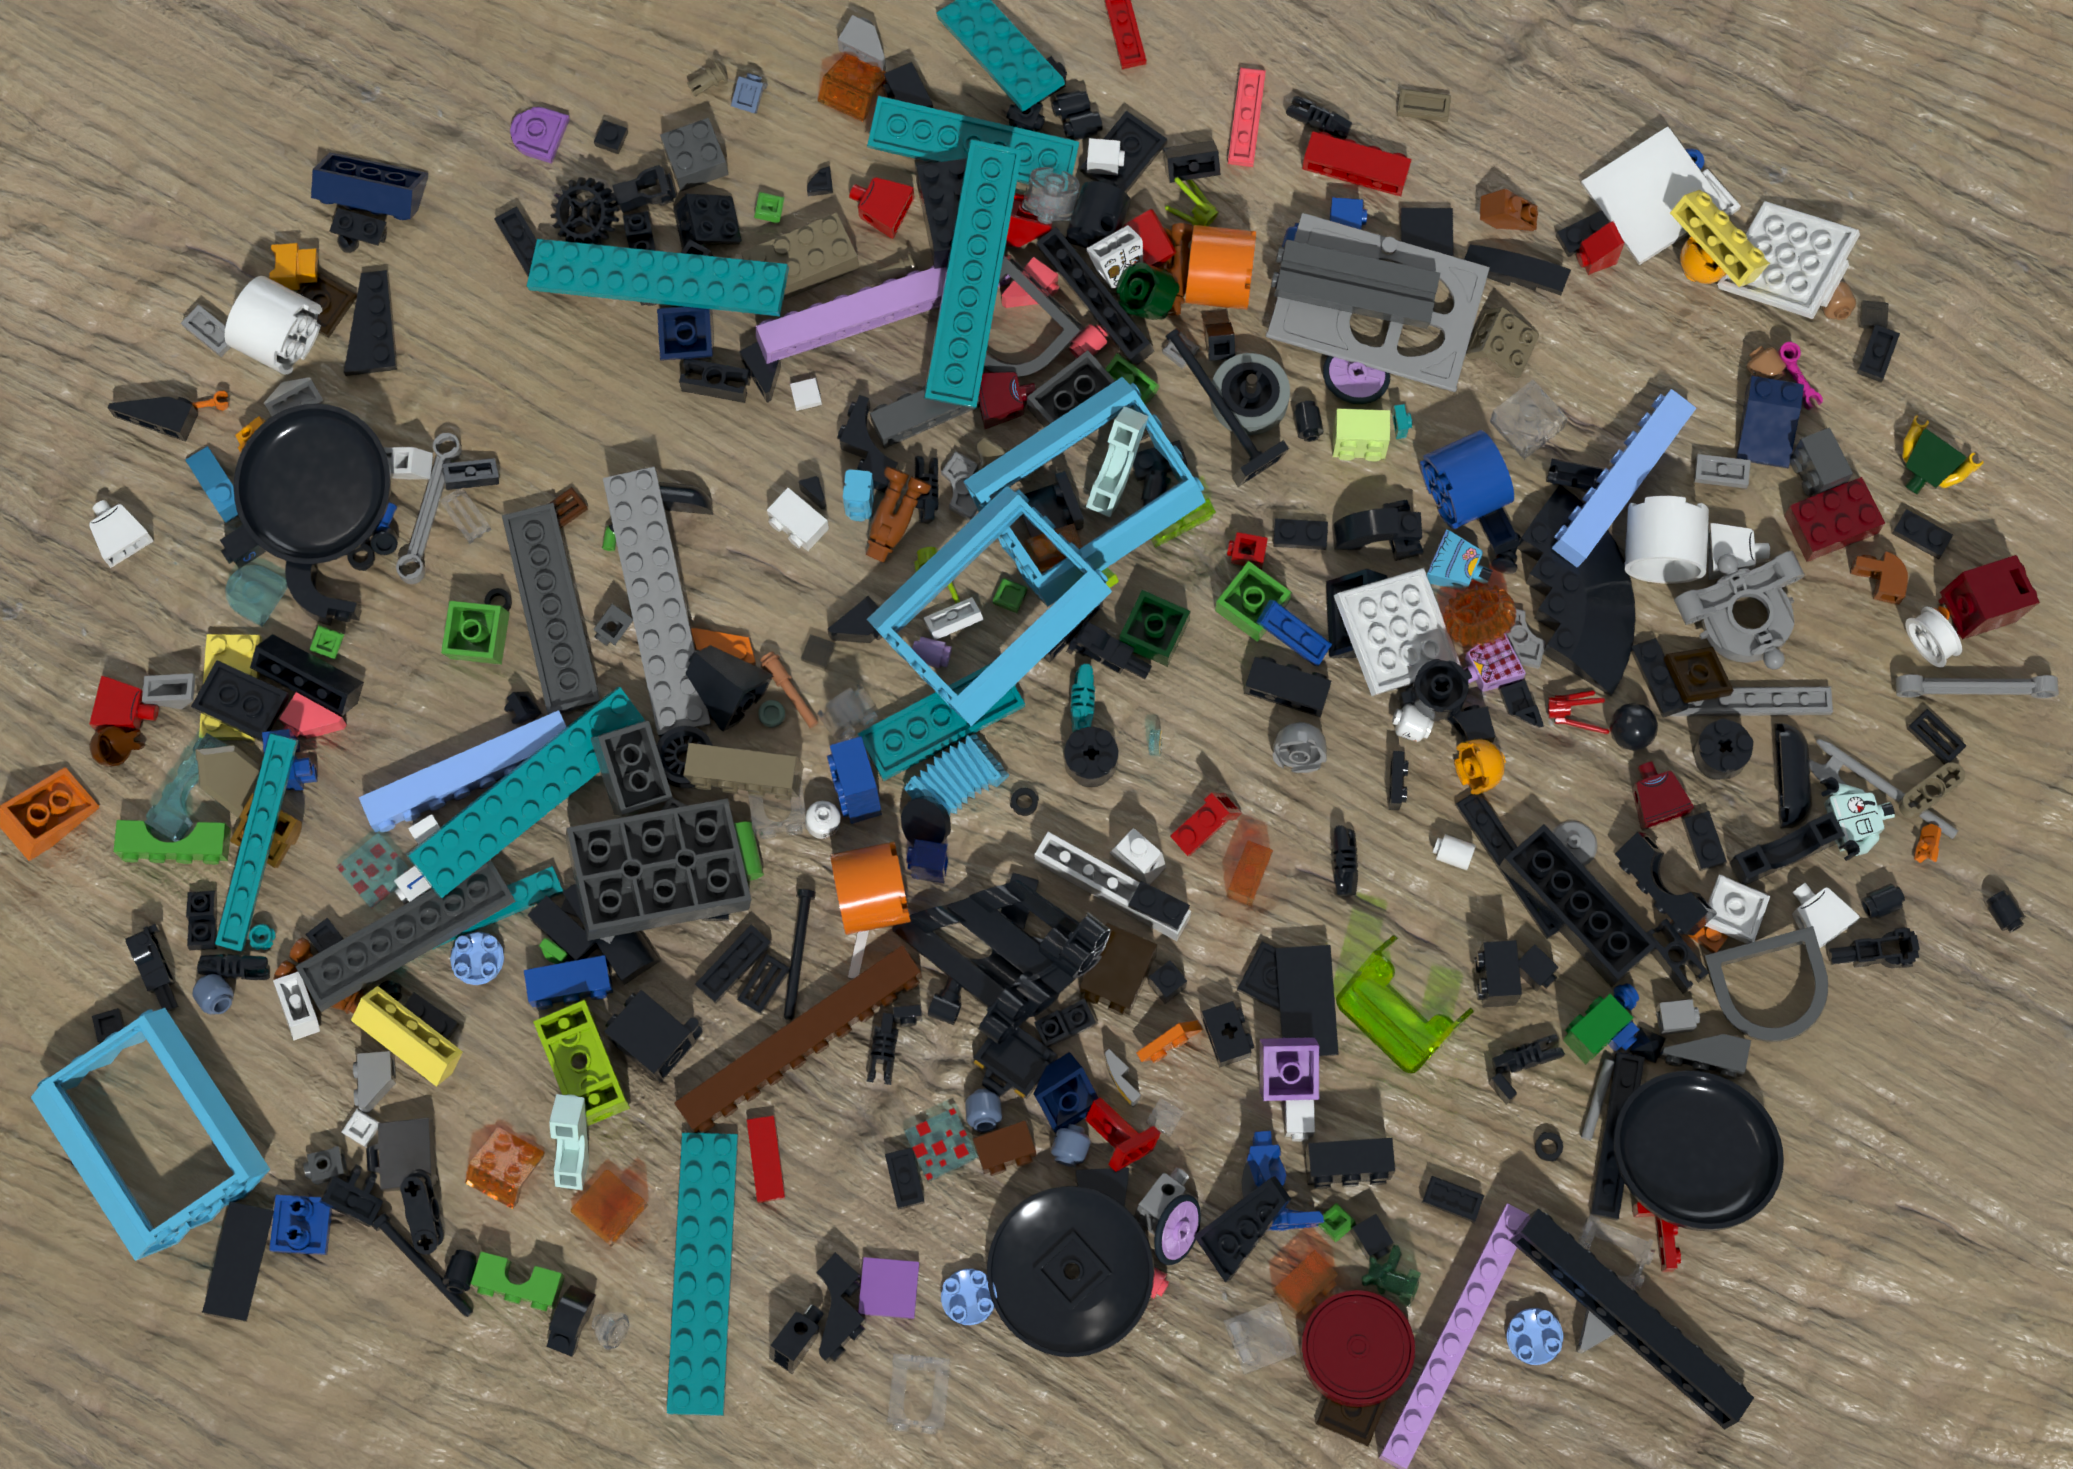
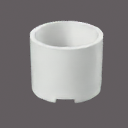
M258 276L247 284L236 299L226 322L225 342L228 346L279 373L289 374L293 371L292 366L299 359L304 360L314 345L321 327L317 323L318 314L320 315L322 312V308L319 304L265 276Z
M1652 496L1646 497L1645 503L1638 505L1635 503L1629 504L1625 552L1626 573L1639 580L1667 584L1691 582L1702 578L1706 574L1708 507L1703 503H1699L1697 506L1686 502L1685 497Z

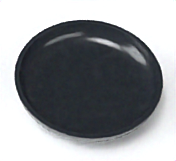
M317 403L294 406L275 414L265 421L245 444L238 459L234 475L235 505L240 520L248 534L260 547L270 554L285 561L300 564L330 562L358 549L378 528L387 510L391 494L389 460L376 434L363 420L353 413L328 404Z
M1675 1071L1657 1076L1645 1082L1630 1095L1617 1118L1614 1133V1154L1618 1170L1625 1185L1647 1210L1675 1226L1696 1231H1719L1738 1226L1763 1210L1774 1197L1779 1187L1783 1173L1784 1155L1781 1138L1775 1123L1766 1109L1753 1095L1736 1083L1721 1076L1700 1071Z

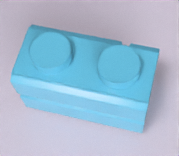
M848 469L845 472V486L843 489L845 514L853 521H864L872 517L875 494L873 476L870 471Z

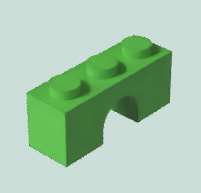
M480 1252L471 1285L478 1288V1294L493 1297L494 1293L505 1295L503 1300L514 1304H520L521 1300L531 1302V1308L547 1312L548 1307L556 1309L565 1279L562 1273L534 1266L532 1275L527 1282L513 1284L509 1279V1270L512 1262L508 1258Z

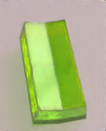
M1209 498L1205 499V503L1176 521L1175 523L1179 525V528L1160 538L1158 535L1152 537L1150 540L1156 548L1212 519L1213 514L1216 512ZM1202 509L1205 510L1206 514L1186 524L1184 518Z

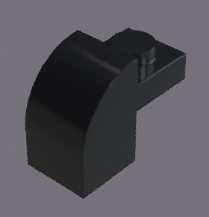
M573 1285L569 1286L553 1315L549 1327L551 1332L546 1347L573 1357L577 1350L582 1329L591 1316L596 1294Z

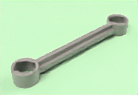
M442 433L433 442V449L437 457L408 553L402 556L396 565L398 575L407 584H416L425 576L422 558L445 485L442 464L456 461L462 453L458 438L451 433ZM453 441L456 443L457 446L453 447L450 452H444L443 455L439 453V446L443 442ZM408 562H416L420 565V569L417 568L414 573L407 574V576L402 574V568Z
M1903 675L1895 679L1896 695L1903 698L1918 697L1923 694L2031 695L2034 698H2052L2059 695L2058 678L2051 675L2037 676L2031 679L1923 678L1920 675Z

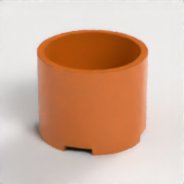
M1194 225L1185 303L1248 310L1256 231Z
M895 841L830 854L846 935L910 922Z

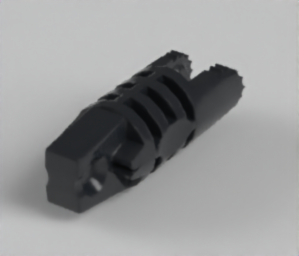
M1294 96L1291 101L1292 105L1286 110V114L1289 117L1306 125L1309 123L1312 128L1315 127L1319 131L1323 129V132L1346 139L1352 127L1351 121L1332 111L1331 113L1329 112L1330 109H1325L1321 105L1317 107L1316 103L1299 96Z
M915 456V477L932 485L927 494H921L917 498L918 503L915 508L919 509V523L930 524L934 520L935 510H938L939 504L938 458L932 457L930 459L929 474H924L923 456Z
M1338 825L1333 831L1334 879L1337 895L1342 897L1353 896L1357 893L1358 882L1356 833L1352 829Z
M202 955L197 964L198 974L200 975L217 974L223 978L225 976L226 979H239L241 977L242 980H267L270 978V972L266 968L268 959L264 956Z
M883 1013L881 1027H874L873 1045L866 1082H874L876 1078V1063L887 1064L883 1080L885 1081L884 1084L891 1085L895 1048L899 1029H892L894 1014Z
M1553 1034L1534 1040L1532 1043H1525L1516 1048H1510L1503 1051V1054L1492 1058V1065L1496 1075L1498 1073L1519 1072L1522 1069H1529L1538 1064L1541 1065L1564 1057L1565 1053L1561 1047L1542 1051L1558 1043L1557 1035Z

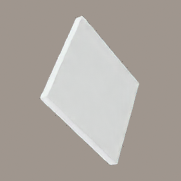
M1668 126L1581 181V185L1598 209L1603 211L1609 222L1614 221L1624 241V245L1638 265L1689 234L1670 214L1684 195L1701 190L1711 197L1712 202L1719 210L1724 212L1727 208Z
M1764 201L1746 236L1754 247L1764 253L1765 259L1770 264L1752 283L1738 287L1726 274L1719 280L1718 288L1813 319L1859 238V230Z
M1424 568L1334 595L1371 696L1413 684L1419 669L1431 660H1450L1461 666Z

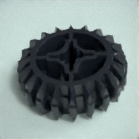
M579 177L577 182L569 180V187L565 185L560 187L563 194L556 193L554 195L558 203L551 204L552 208H556V213H552L550 216L557 219V221L552 226L557 229L561 228L558 235L560 237L566 236V242L601 245V238L604 240L609 239L607 231L614 232L616 230L611 224L612 222L619 221L618 217H614V212H618L620 209L612 204L618 199L613 196L609 197L612 190L604 188L605 184L598 181L596 183L594 178H588L586 181L585 178ZM587 191L595 195V197L585 202L577 197L580 193ZM571 206L572 213L569 217V208ZM584 208H587V210H588V211L586 212V213H587V216H586V217H583V215H582V214H584V212H583V209H584ZM601 208V218L599 219L598 212ZM586 224L591 226L593 230L581 234L575 228Z

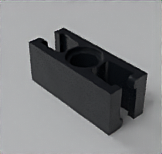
M684 359L685 374L681 373L679 380L681 391L742 403L746 402L747 392L745 387L729 386L728 382H744L745 385L749 386L751 381L749 369L695 359ZM694 373L702 375V379H687L686 376L690 377V374ZM713 377L721 378V381L717 384L709 383Z
M547 895L527 915L532 923L556 945L565 950L574 961L587 959L598 948L595 940L588 941L586 931Z
M1667 918L1660 922L1657 928H1652L1647 932L1657 944L1651 954L1682 994L1693 986L1692 981L1688 982L1680 970L1683 965H1686L1697 976L1696 981L1698 983L1709 974ZM1655 931L1657 933L1662 931L1669 942L1666 947H1663L1653 937ZM1668 952H1678L1681 956V961H1672L1669 958Z

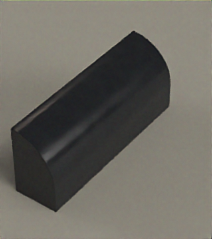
M573 884L562 893L584 925L576 885ZM641 931L615 935L610 944L602 939H594L624 985L661 961Z
M234 1202L229 1203L202 1313L208 1316L247 1322L274 1210Z

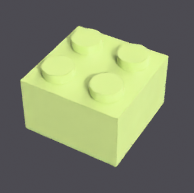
M1337 409L1333 426V457H1339L1340 460L1345 461L1353 460L1354 458H1365L1367 461L1385 459L1390 442V410Z

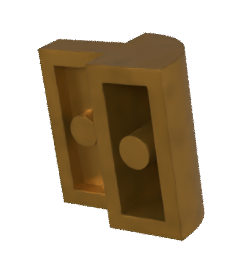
M253 793L241 812L239 818L242 820L230 839V842L238 847L241 846L254 796ZM280 810L267 864L274 868L280 866L290 846L296 844L302 829V822L283 810Z

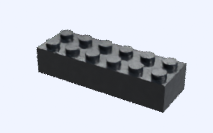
M1545 824L1507 855L1499 866L1611 988L1645 959L1657 946L1654 940Z

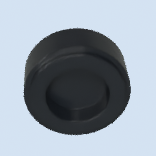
M389 528L375 530L371 536V547L374 552L380 555H389L396 550L398 537L393 530Z

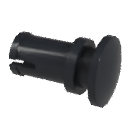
M1515 532L1516 535H1517V537H1518V539H1519V541H1520V539H1521L1520 534H1518L1517 532ZM1518 546L1497 554L1496 559H1493L1491 562L1492 568L1505 574L1515 573L1518 569L1515 564L1517 562L1516 551Z

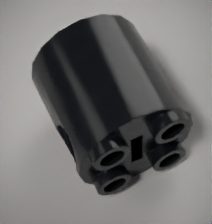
M1112 181L1085 182L1081 187L1065 238L1071 244L1086 248L1087 252L1088 247L1122 229L1131 198Z

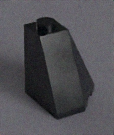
M711 645L702 650H696L690 656L688 661L690 665L686 671V675L715 723L723 732L739 724L745 717L743 712L748 710L753 702L757 704L764 696L773 678V675Z

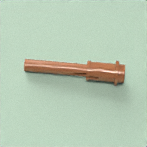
M773 651L769 652L760 659L762 669L766 668L773 675V680L777 687L781 686L809 728H813L819 722L791 683L790 679L792 677L779 661L780 656L778 654L775 655Z

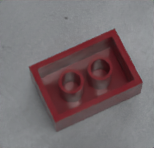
M1863 477L1792 504L1784 515L1806 562L1879 534L1885 525V521Z

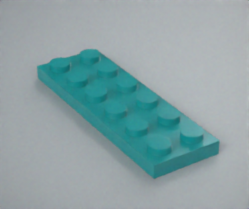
M955 0L936 12L938 20L1022 112L1065 85L1063 77L991 0Z
M990 664L948 686L959 695ZM1014 685L979 720L970 726L935 692L859 732L858 737L862 736L865 749L884 782L950 747V745L958 743V741L965 739L968 735H973L1024 708L1025 702Z

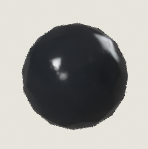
M1629 703L1624 704L1614 712L1610 720L1609 729L1613 740L1620 747L1636 751L1652 744L1657 736L1658 722L1655 714L1647 706Z

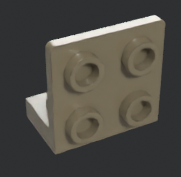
M1504 307L1484 310L1468 344L1465 356L1471 360L1487 357L1514 378H1520L1539 338V333Z

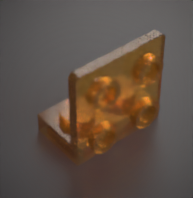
M844 54L823 76L818 102L863 122L867 118L872 96L885 83L884 73L886 72L877 66H872L859 60L855 56Z
M498 1127L469 1163L465 1183L513 1209L519 1202L522 1185L543 1159L545 1152Z
M605 1170L571 1208V1213L612 1247L648 1207V1204L611 1171Z

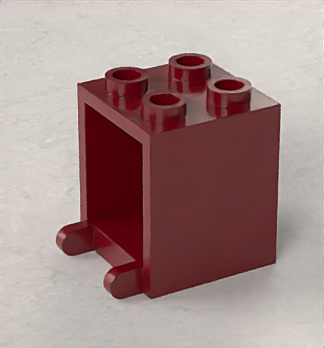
M2017 555L1962 572L1940 591L1942 597L1938 600L1940 606L1946 604L1957 627L1956 633L1962 640L2016 623L2040 603L2037 592L2032 587L2026 575L2025 567Z

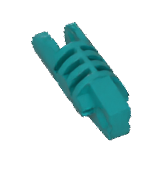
M1087 663L1081 665L1078 668L1079 670L1075 672L1074 684L1071 689L1070 713L1072 732L1085 727H1091L1095 704L1094 672L1092 666Z

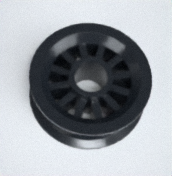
M678 726L672 728L659 739L656 745L668 783L678 788L695 787L682 775L686 762L679 761V756L687 752L688 744L696 741V744L713 746L710 738L696 727ZM678 741L681 742V745L679 746L676 744V742Z

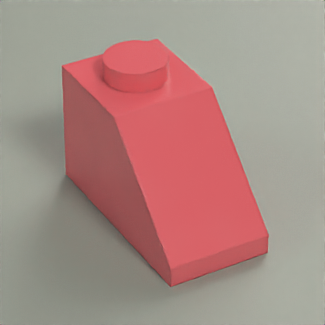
M1033 257L1024 269L1054 296L1059 289L1058 274ZM1015 281L1002 294V306L1005 308L1038 304Z
M297 692L279 718L284 725L283 730L290 729L296 738L299 735L306 739L343 730L347 725L342 717Z

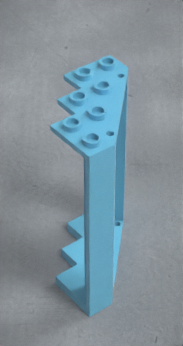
M1123 377L963 481L980 512L1006 486L1011 487L1116 418L1125 406L1149 416L1145 428L1150 435L1154 447L1168 460L1175 478L1180 483L1079 549L1082 553L1080 557L1083 560H1087L1095 569L1103 571L1206 501L1202 494L1204 487L1200 480L1192 476L1182 461L1183 456L1175 445L1172 446L1162 431V424L1157 416L1149 412L1140 398L1141 393L1134 383L1129 384ZM1010 527L997 538L1002 549L1015 562L1023 580L1047 607L1056 602L1083 576L1069 558H1065L1041 574Z
M1008 486L993 498L867 619L896 653L970 726L979 720L1112 592L1106 585L1108 578L1099 569H1095L1087 560H1083L1080 557L1081 551L1072 542L1069 543L1060 533L1057 534L1053 530L1055 525L1046 516L1043 517L1034 507L1031 508L1027 504L1029 499L1019 489L1014 492ZM1024 514L1032 525L1047 536L1058 551L1073 562L1083 576L972 683L957 695L897 633Z
M166 1008L156 1011L152 1009L145 1011L138 1019L120 1031L112 1033L102 1043L87 1053L79 1055L69 1065L54 1075L40 1081L37 1084V1090L31 1096L36 1107L135 1261L178 1244L190 1229L212 1221L223 1207L229 1205L230 1202H237L246 1198L270 1170ZM145 1040L148 1041L234 1173L226 1181L155 1229L66 1092L68 1089L77 1087L89 1071L111 1064L122 1049L142 1043Z

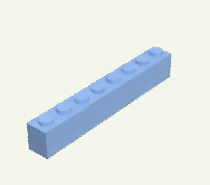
M1673 389L1665 396L1660 394L1651 405L1654 411L1651 415L1646 412L1637 425L1641 427L1637 433L1635 431L1631 432L1624 441V444L1627 445L1625 450L1619 449L1610 460L1613 464L1611 469L1605 468L1596 479L1600 484L1596 489L1591 487L1582 498L1585 504L1582 508L1577 506L1568 517L1571 523L1568 527L1563 524L1555 534L1554 538L1557 539V542L1552 549L1575 567H1578L1588 557L1696 410L1694 405Z
M558 710L359 797L370 826L375 833L378 831L381 833L392 830L395 824L401 821L415 820L424 811L429 809L431 811L438 810L445 806V802L454 798L456 800L463 799L469 796L472 790L479 787L485 789L496 783L495 780L506 776L567 727L560 711Z

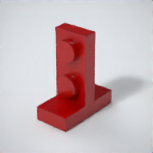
M1212 792L1204 799L1206 803L1170 835L1187 856H1191L1229 820H1236L1242 814L1226 793Z
M1101 1097L1093 1101L1085 1119L1115 1148L1108 1164L1115 1172L1151 1153L1161 1134L1155 1126L1138 1133Z
M1640 1202L1632 1206L1633 1218L1655 1216ZM1656 1216L1661 1271H1674L1678 1268L1677 1264L1681 1263L1680 1248L1675 1246L1674 1237L1678 1235V1226Z

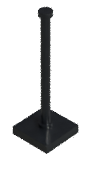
M1176 328L1165 336L1166 339L1172 341L1250 457L1248 459L1249 462L1239 468L1232 478L1237 487H1240L1280 461L1289 450V447L1282 440L1264 453L1262 450H1257L1180 336L1181 331L1179 328Z

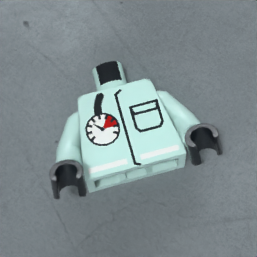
M1833 777L1820 781V784H1824L1827 790L1821 792V795L1823 797L1833 795L1826 800L1824 805L1827 814L1833 811L1845 834L1844 838L1837 844L1840 852L1846 850L1848 856L1844 857V859L1848 861L1854 856L1868 853L1879 841V834L1884 830L1882 820L1895 817L1893 805L1891 802L1877 805L1873 793H1865L1863 789L1838 783Z

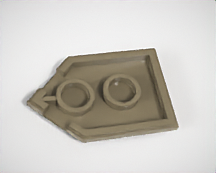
M235 745L195 749L196 760L198 761L199 788L239 818L250 796L255 792L261 766Z

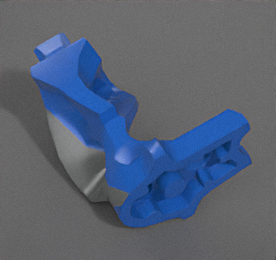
M1271 1131L1254 1132L1253 1146H1250L1241 1180L1243 1198L1273 1176L1277 1177L1282 1186L1285 1183L1286 1171L1279 1157L1281 1155L1279 1145H1272ZM1284 1208L1268 1231L1318 1227V1224L1324 1223V1217L1320 1211L1304 1212Z

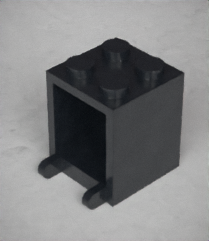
M640 990L638 994L633 993L624 1003L625 1008L619 1015L614 1014L605 1025L607 1029L604 1032L612 1044L660 1084L695 1045L703 1030L696 1018H690L682 1025L644 991Z

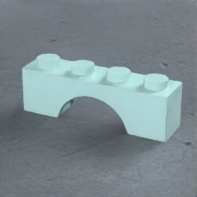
M1125 406L1118 414L1109 435L1108 452L1092 487L1086 505L1087 508L1111 517L1121 501L1149 416Z
M556 1094L549 1121L551 1138L557 1139L554 1166L555 1187L583 1190L589 1166L585 1099L575 1095Z

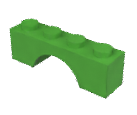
M117 820L113 852L125 862H138V859H149L153 863H165L166 859H173L177 863L191 864L193 860H203L205 864L215 865L219 864L220 861H228L231 829L226 823L198 822L194 830L186 838L177 842H162L154 838L151 828L145 821Z

